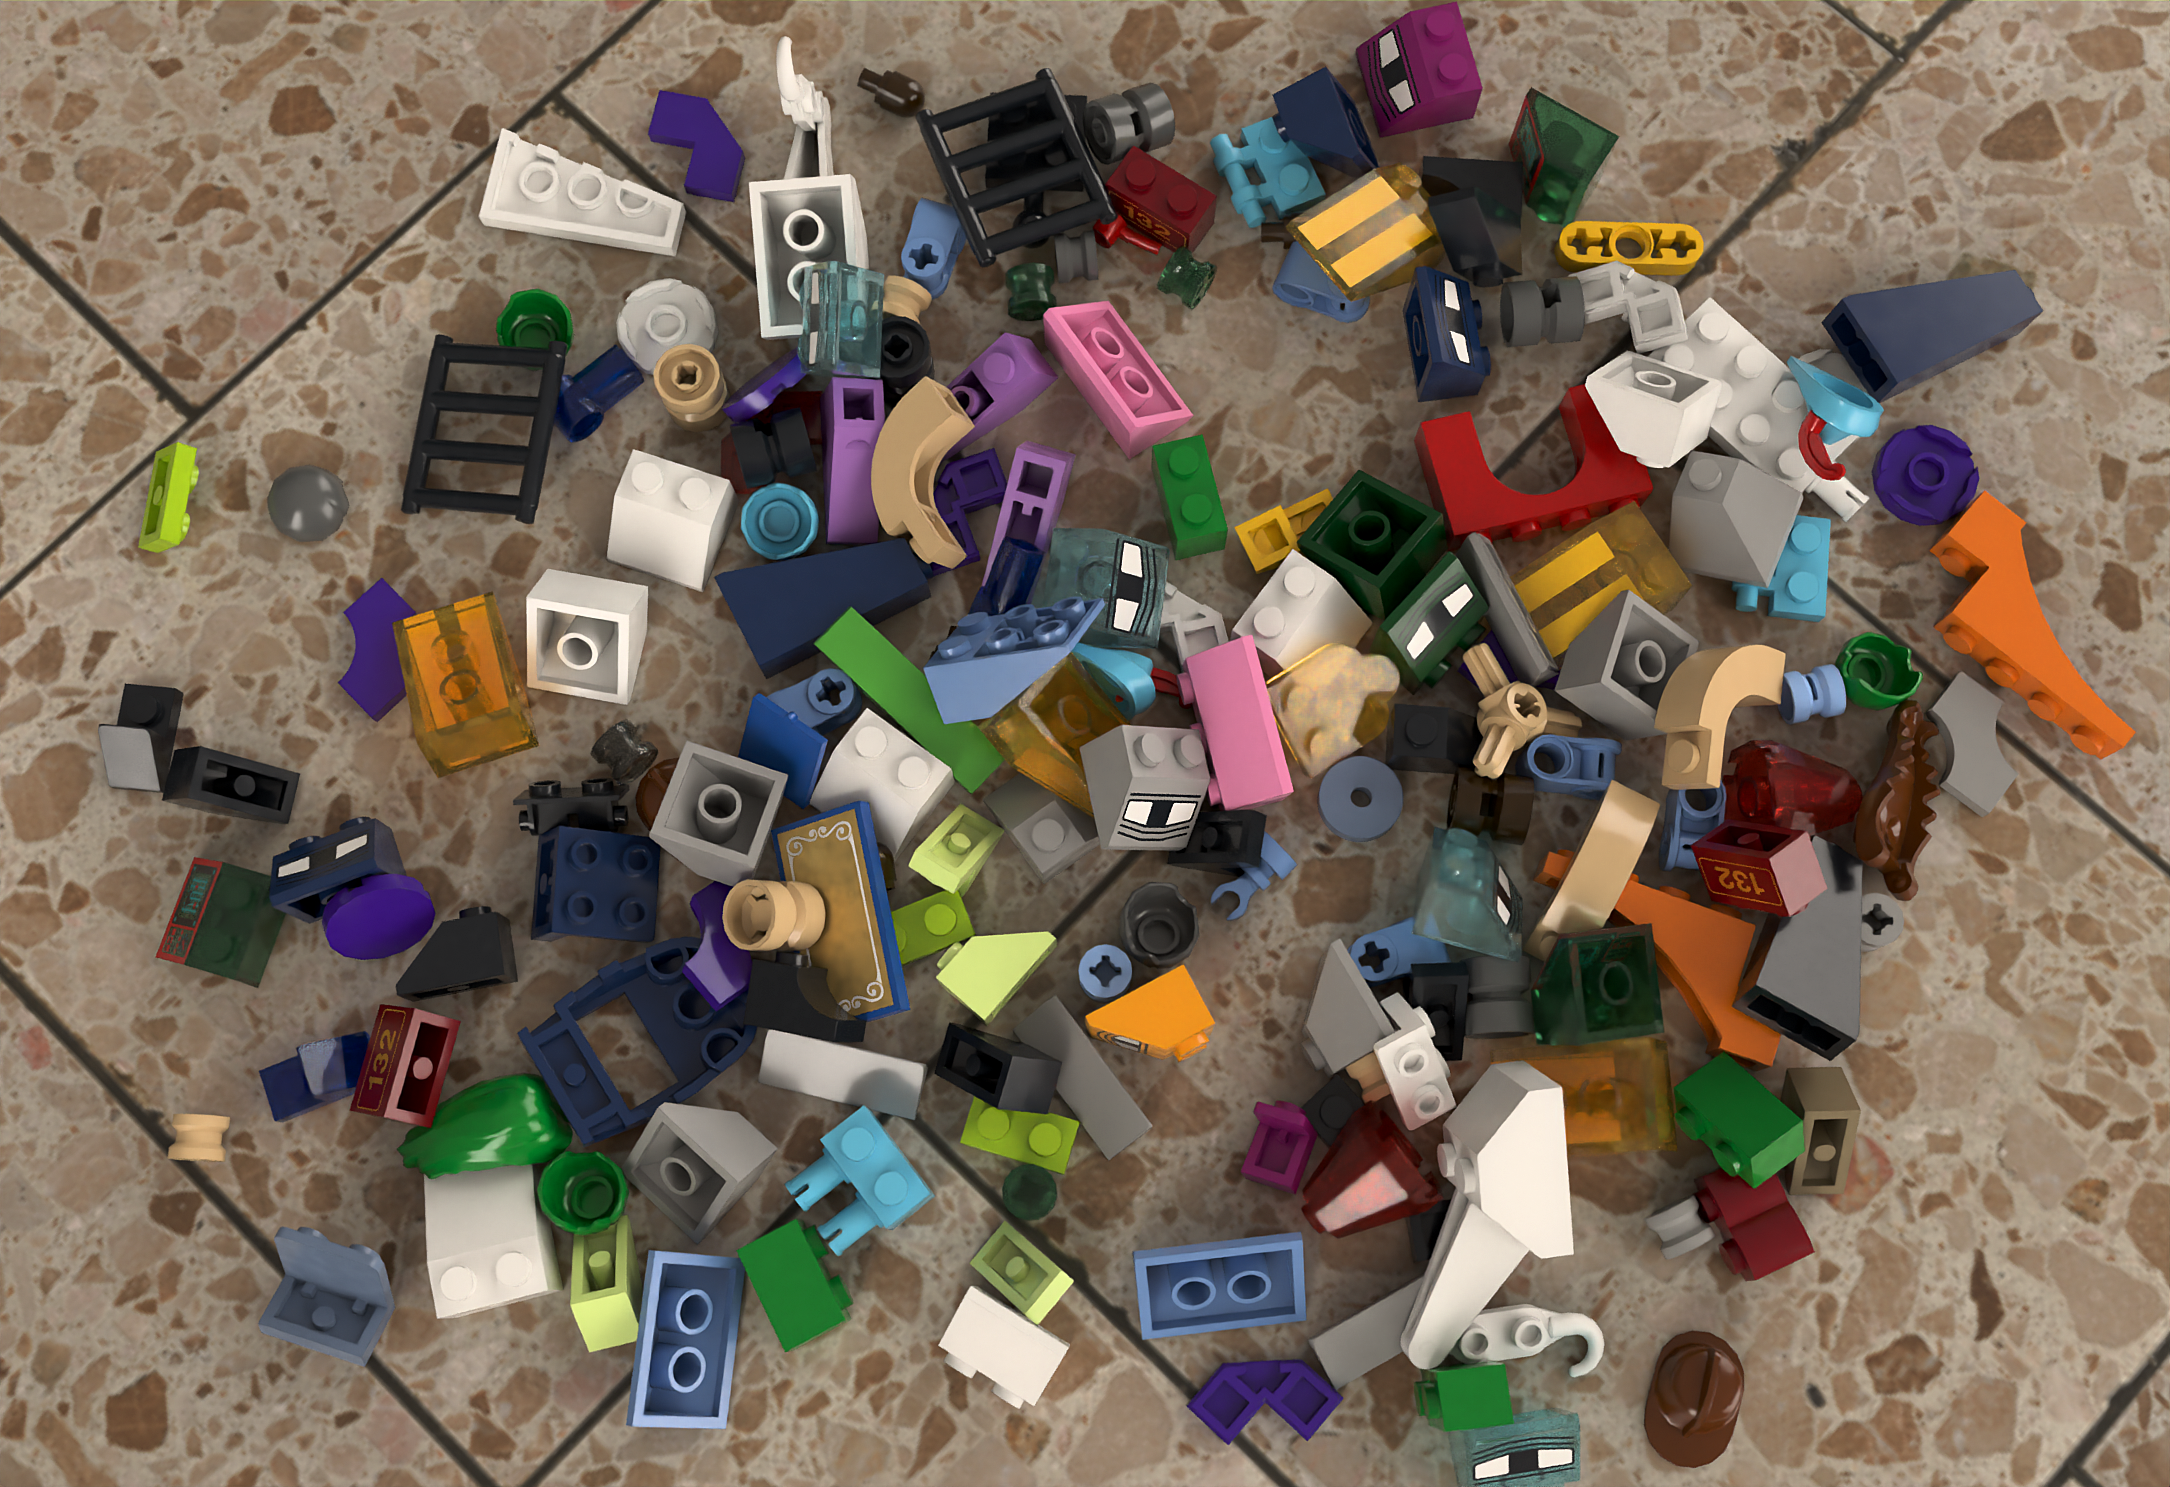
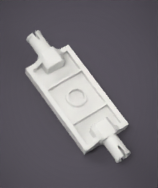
M1709 297L1685 320L1689 340L1652 350L1648 357L1722 381L1723 384L1708 436L1731 457L1746 461L1801 493L1805 491L1809 494L1813 491L1838 513L1844 522H1847L1870 498L1864 495L1844 476L1840 480H1825L1817 476L1805 463L1799 449L1798 433L1803 420L1808 414V410L1798 381L1790 368ZM1625 312L1621 319L1630 325L1628 313ZM1850 435L1832 445L1823 443L1832 464L1837 463L1835 460L1859 436Z

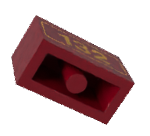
M1134 145L1106 182V188L1113 201V206L1116 212L1125 220L1126 224L1152 240L1161 243L1162 246L1187 261L1214 224L1217 195Z
M1727 819L1691 845L1711 901L1734 905L1742 909L1749 908L1774 913L1781 917H1790L1804 911L1810 901L1828 889L1808 831Z
M380 1004L349 1111L431 1128L461 1021L416 1008Z

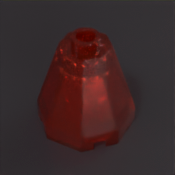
M1751 740L1731 750L1727 763H1737L1733 775H1723L1722 779L1727 797L1724 821L1733 819L1808 831L1809 837L1854 821L1863 799L1861 787L1847 769L1773 740Z
M1370 1100L1352 1114L1302 1189L1303 1197L1307 1203L1301 1207V1210L1308 1222L1319 1234L1327 1230L1331 1235L1339 1239L1425 1212L1441 1201L1444 1196L1439 1182L1431 1171L1422 1176L1417 1170L1421 1167L1420 1162L1423 1161V1158L1392 1118L1383 1109L1379 1111L1377 1104Z

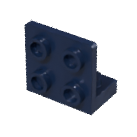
M558 826L539 835L531 940L552 942L566 936H579L640 943L652 942L655 938L660 845L647 836Z

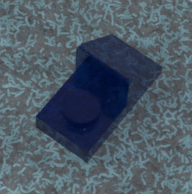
M363 1031L302 1044L296 1047L297 1056L260 1070L259 1074L274 1120L283 1123L353 1095L370 1041L368 1032Z

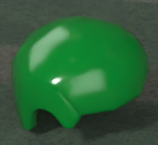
M539 288L516 292L510 296L508 304L497 318L496 333L498 334L497 341L499 345L548 348L549 341H562L567 344L566 355L572 347L574 329L571 313L555 294ZM522 367V368H525V369H528V370H531V371H537V370H542V369H543V368Z
M1865 632L1846 641L1835 662V666L1839 670L1844 682L1846 697L1859 707L1875 711L1898 705L1915 694L1923 680V673L1912 669L1910 662L1911 649L1894 644L1885 635Z
M565 1151L560 1153L543 1169L537 1193L541 1210L555 1226L567 1233L588 1235L605 1231L610 1225L615 1224L625 1211L629 1189L624 1171L609 1157H605L599 1151L581 1153Z

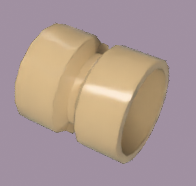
M693 344L677 345L665 351L657 361L653 372L654 385L673 422L682 429L692 432L709 431L720 425L727 416L722 410V406L730 398V391L713 354L702 346Z
M747 879L737 883L729 891L724 902L722 919L728 938L739 949L801 951L810 948L819 939L824 929L826 912L823 899L818 890L809 883Z

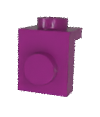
M1281 1100L1275 1101L1274 1106L1257 1102L1253 1113L1259 1120V1125L1241 1173L1247 1180L1296 1195L1318 1133L1305 1116L1306 1112L1302 1108Z

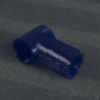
M615 344L575 376L563 375L554 425L568 441L578 442L590 436L603 422L604 412L645 382L642 374L621 348Z
M1008 536L1004 537L992 564L987 582L977 592L968 615L977 612H986L988 616L1001 615L1012 608L1027 604L1047 553L1025 540Z

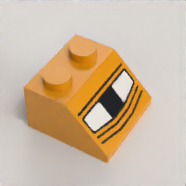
M1184 964L1085 1016L1086 1029L1093 1039L1161 1060L1175 1055L1178 1062L1184 1061L1207 1048L1208 1036L1211 1035L1215 1025Z

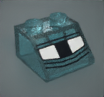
M826 261L805 267L804 282L801 285L799 294L800 305L803 309V330L797 346L798 357L801 361V373L822 377L880 378L884 274L839 261Z
M1053 528L1043 607L1053 606L1062 599L1074 596L1081 597L1083 601L1103 598L1105 606L1078 642L1093 647L1158 649L1170 550L1166 546L1101 528Z
M1434 827L1417 879L1411 934L1519 963L1522 954L1523 898L1486 840L1479 839L1463 829L1445 830Z
M1553 1407L1513 1414L1514 1424L1447 1432L1458 1487H1565L1564 1483L1580 1481V1422L1578 1413Z

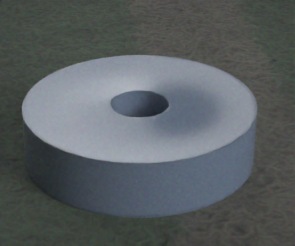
M1367 756L1349 757L1336 763L1324 776L1317 796L1318 810L1325 825L1338 837L1352 842L1372 841L1386 834L1397 821L1403 807L1402 786L1393 770L1383 762ZM1356 791L1364 792L1369 797V805L1366 807L1354 805L1351 800V794Z

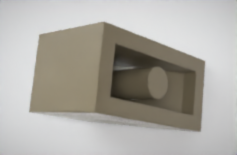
M1842 1067L1787 1068L1781 1102L1803 1120L1805 1152L1784 1166L1787 1191L1789 1195L1844 1194L1861 1113L1859 1104Z

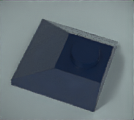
M1327 67L1272 94L1279 112L1272 116L1280 137L1285 143L1291 140L1303 154L1363 183L1369 184L1380 176L1385 180L1355 101Z

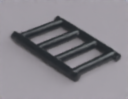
M1050 68L1041 69L1036 73V79L934 115L930 109L922 110L916 115L920 132L980 267H988L994 264L997 260L996 255L1100 219L1102 224H1110L1118 218L1110 194L1060 85ZM1044 98L1053 120L955 154L951 153L943 135L944 132ZM1061 138L1072 159L972 195L969 194L960 174ZM1081 179L1090 201L991 236L987 235L978 214Z
M435 335L403 490L401 511L405 514H419L420 508L514 515L516 516L515 520L519 522L533 524L536 510L538 509L562 384L567 344L562 341H549L548 348L453 343L454 339L449 336ZM450 363L543 368L538 397L445 391ZM451 411L534 417L529 444L524 446L435 439L440 412ZM431 459L524 466L519 495L426 488Z

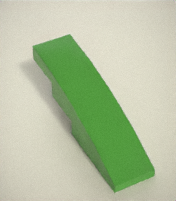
M851 606L813 643L839 670L843 671L853 681L854 685L878 709L891 718L915 743L952 769L954 779L968 793L973 794L1008 757L972 720L944 724L926 676Z

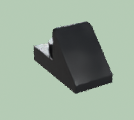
M125 683L117 725L99 724L98 727L110 787L114 789L164 793L184 696L183 692L176 688Z
M1255 810L1199 812L1187 847L1179 851L1169 850L1167 864L1175 867L1240 877L1244 874L1241 868L1259 867L1267 815Z
M1466 963L1411 964L1410 979L1403 982L1404 1000L1412 1009L1420 1006L1425 1011L1435 1031V1036L1431 1038L1433 1045L1441 1053L1444 1060H1462L1469 980Z

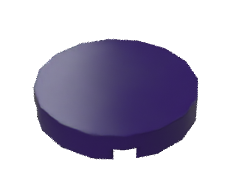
M802 347L795 348L768 365L739 388L723 404L722 410L732 422L736 423L746 421L773 403L772 400L776 398V395L789 386L792 388L812 368V366H808L809 357L807 358L806 352Z
M1918 425L1916 428L1895 433L1876 454L1871 473L1874 491L1884 508L1902 521L1925 526L1940 525L1956 517L1974 498L1979 482L1978 466L1974 468V462L1970 457L1973 453L1968 445L1954 433L1933 425Z
M381 874L361 879L362 886L354 888L350 892L348 886L338 891L325 906L322 917L325 936L333 950L344 957L369 960L386 958L404 952L421 941L432 928L436 912L429 892L424 890L423 884L417 879L400 874Z

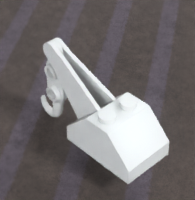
M783 36L778 42L776 53L778 85L783 112L785 115H792L793 122L797 124L784 179L749 182L761 338L766 340L807 337V334L809 337L813 270H819L820 313L818 336H822V328L823 336L866 333L871 282L867 234L856 181L851 174L834 175L831 151V113L828 99L823 97L822 91H815L813 81H807L802 74H794L791 58L792 41L789 37ZM818 133L820 177H811L814 134ZM823 273H824V301H823ZM809 282H810V304H809ZM821 288H822V314H821ZM823 303H824V326H823ZM808 308H809V331H808Z
M1524 1060L1491 1064L1443 1124L1444 1143L1439 1144L1437 1148L1438 1164L1442 1176L1447 1177L1456 1188L1405 1330L1401 1335V1348L1416 1367L1432 1369L1438 1366L1447 1354L1454 1355L1457 1360L1465 1364L1528 1357L1541 1352L1545 1347L1564 1336L1579 1334L1586 1339L1588 1351L1585 1358L1580 1363L1571 1366L1568 1372L1571 1377L1585 1375L1597 1366L1603 1356L1605 1345L1601 1329L1591 1318L1580 1313H1558L1530 1304L1482 1310L1529 1250L1541 1259L1574 1254L1562 1087Z

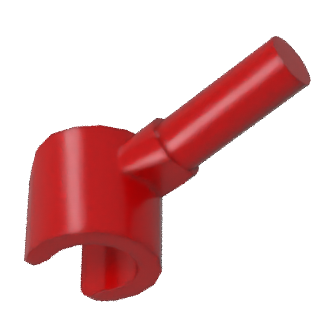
M1119 214L1117 220L1110 224H1102L1100 219H1098L1093 225L1095 242L1106 249H1110L1118 238L1155 255H1158L1162 246L1161 243L1134 232L1133 229L1127 227L1125 220Z

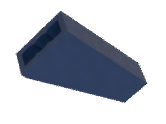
M2010 270L1849 295L1843 298L1821 323L1867 393L1880 404L2020 334L2043 312V309L2037 302L2033 291L2026 286L2017 271Z
M905 538L723 572L714 578L765 678L769 679L821 653L813 643L849 606L855 609L872 626H875L931 598L927 580L933 578L934 574L930 565L923 561L915 552L912 553Z

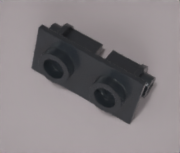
M612 778L587 779L581 782V787L561 788V781L557 780L532 782L528 784L529 790H524L513 800V805H527V810H520L519 826L521 831H530L532 836L541 835L558 826L571 827L570 814H578L579 828L617 832L619 826H628L627 805L618 806V800L630 788L629 785L614 786Z

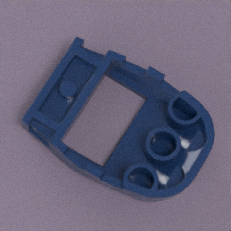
M687 936L671 938L646 948V953L624 962L613 961L598 970V975L574 993L573 991L569 992L553 1005L555 1013L532 1032H529L527 1027H524L517 1033L521 1044L526 1049L584 1148L648 1123L657 1108L664 1102L681 1104L732 1066L751 1045L757 1027L743 1024L748 990L718 1011H715L682 972L685 963L699 950L701 938ZM624 994L678 1081L632 1110L628 1109L576 1022Z

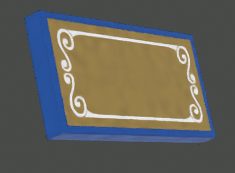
M856 801L771 830L780 880L809 883L818 890L823 899L826 912L824 929L819 939L810 948L794 951V953L808 955L807 965L828 969L826 980L832 996L845 1011L857 1018L871 1022L911 1010L869 802Z

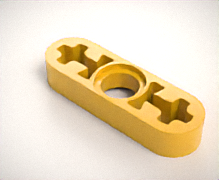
M1575 221L1565 226L1561 231L1555 245L1554 254L1562 268L1574 273L1613 261H1619L1634 268L1635 272L1641 275L1679 276L1690 272L1694 268L1703 252L1704 242L1700 233L1692 226L1686 224ZM1622 238L1633 239L1640 245L1642 255L1634 259L1625 258L1618 253L1615 243ZM1573 239L1581 240L1582 247L1587 248L1585 255L1577 254L1576 247L1571 246ZM1602 239L1607 240L1604 247V257L1601 256L1603 247L1599 246ZM1673 242H1679L1681 250L1687 251L1684 258L1677 257L1676 250L1670 248ZM1653 247L1654 250H1659L1655 258H1651Z

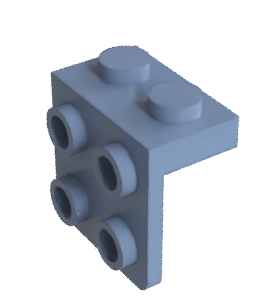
M280 1227L274 1237V1241L285 1276L258 1322L261 1333L365 1367L395 1310L385 1264L381 1260L380 1255L363 1245L352 1244L348 1248L330 1242L322 1233L308 1227H299L297 1231L287 1227Z

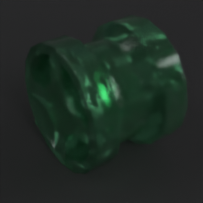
M1181 246L1166 264L1159 278L1157 289L1167 295L1175 293L1181 297L1183 305L1193 310L1209 290L1215 278L1217 266L1209 261H1197L1194 259L1192 251Z
M1026 263L1014 266L1005 273L1006 288L1012 294V297L1007 301L1008 315L1013 319L1019 321L1042 320L1043 314L1049 308L1057 307L1056 297L1050 290L1055 283L1054 270L1050 266L1040 263Z
M1034 1164L1021 1165L1013 1169L1005 1178L1002 1187L1003 1201L1007 1209L1017 1218L1026 1221L1040 1220L1047 1216L1055 1207L1058 1197L1057 1185L1052 1175L1043 1167Z

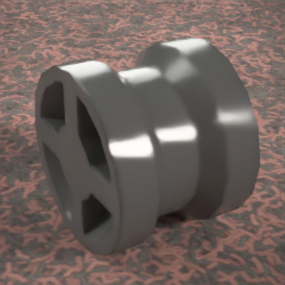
M1094 230L1083 231L1079 237H1068L1065 233L1054 235L1058 283H1069L1073 277H1084L1088 281L1098 280Z

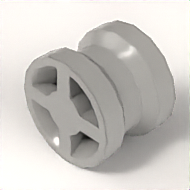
M1880 893L1862 896L1861 952H1869L1895 941L1902 933L1904 925L1903 912L1897 902L1889 896ZM1870 911H1873V915L1881 922H1875L1874 918L1870 916Z
M1694 1195L1673 1202L1644 1219L1650 1230L1658 1232L1662 1240L1660 1250L1666 1260L1691 1251L1716 1236L1711 1225L1703 1223L1697 1213L1699 1203Z

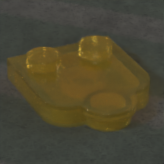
M1330 643L1265 682L1275 722L1305 776L1309 778L1315 777L1372 741L1384 731L1389 719V709L1386 702L1394 696L1399 685V672L1391 659L1377 653L1362 656L1356 649L1342 643Z

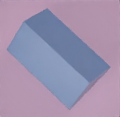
M1301 1232L1132 1252L1142 1340L1307 1320L1303 1239Z
M655 1250L648 1251L626 1426L726 1429L745 1268L740 1258Z

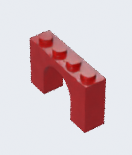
M1585 384L1568 388L1559 405L1574 456L1575 472L1573 480L1555 492L1542 495L1524 494L1502 484L1492 474L1486 464L1470 411L1421 422L1414 439L1433 508L1443 514L1448 546L1446 552L1460 549L1467 536L1474 532L1490 539L1492 545V541L1509 537L1512 538L1513 542H1523L1542 534L1543 529L1561 526L1562 530L1568 531L1581 528L1592 521L1591 518L1610 514L1611 519L1631 516L1641 510V506L1653 491L1647 467L1637 461V456L1620 451L1588 393Z

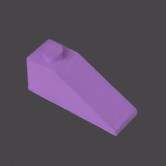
M1026 441L1016 448L979 596L1013 606L1031 604L1063 505L1076 454L1031 441Z

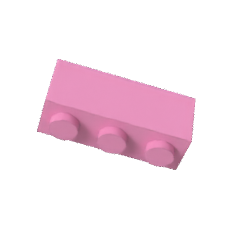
M1253 635L1240 637L1187 657L1182 665L1184 673L1177 674L1176 678L1183 704L1192 703L1197 723L1189 725V727L1200 732L1210 770V782L1206 791L1209 805H1219L1220 811L1248 810L1284 800L1294 790Z

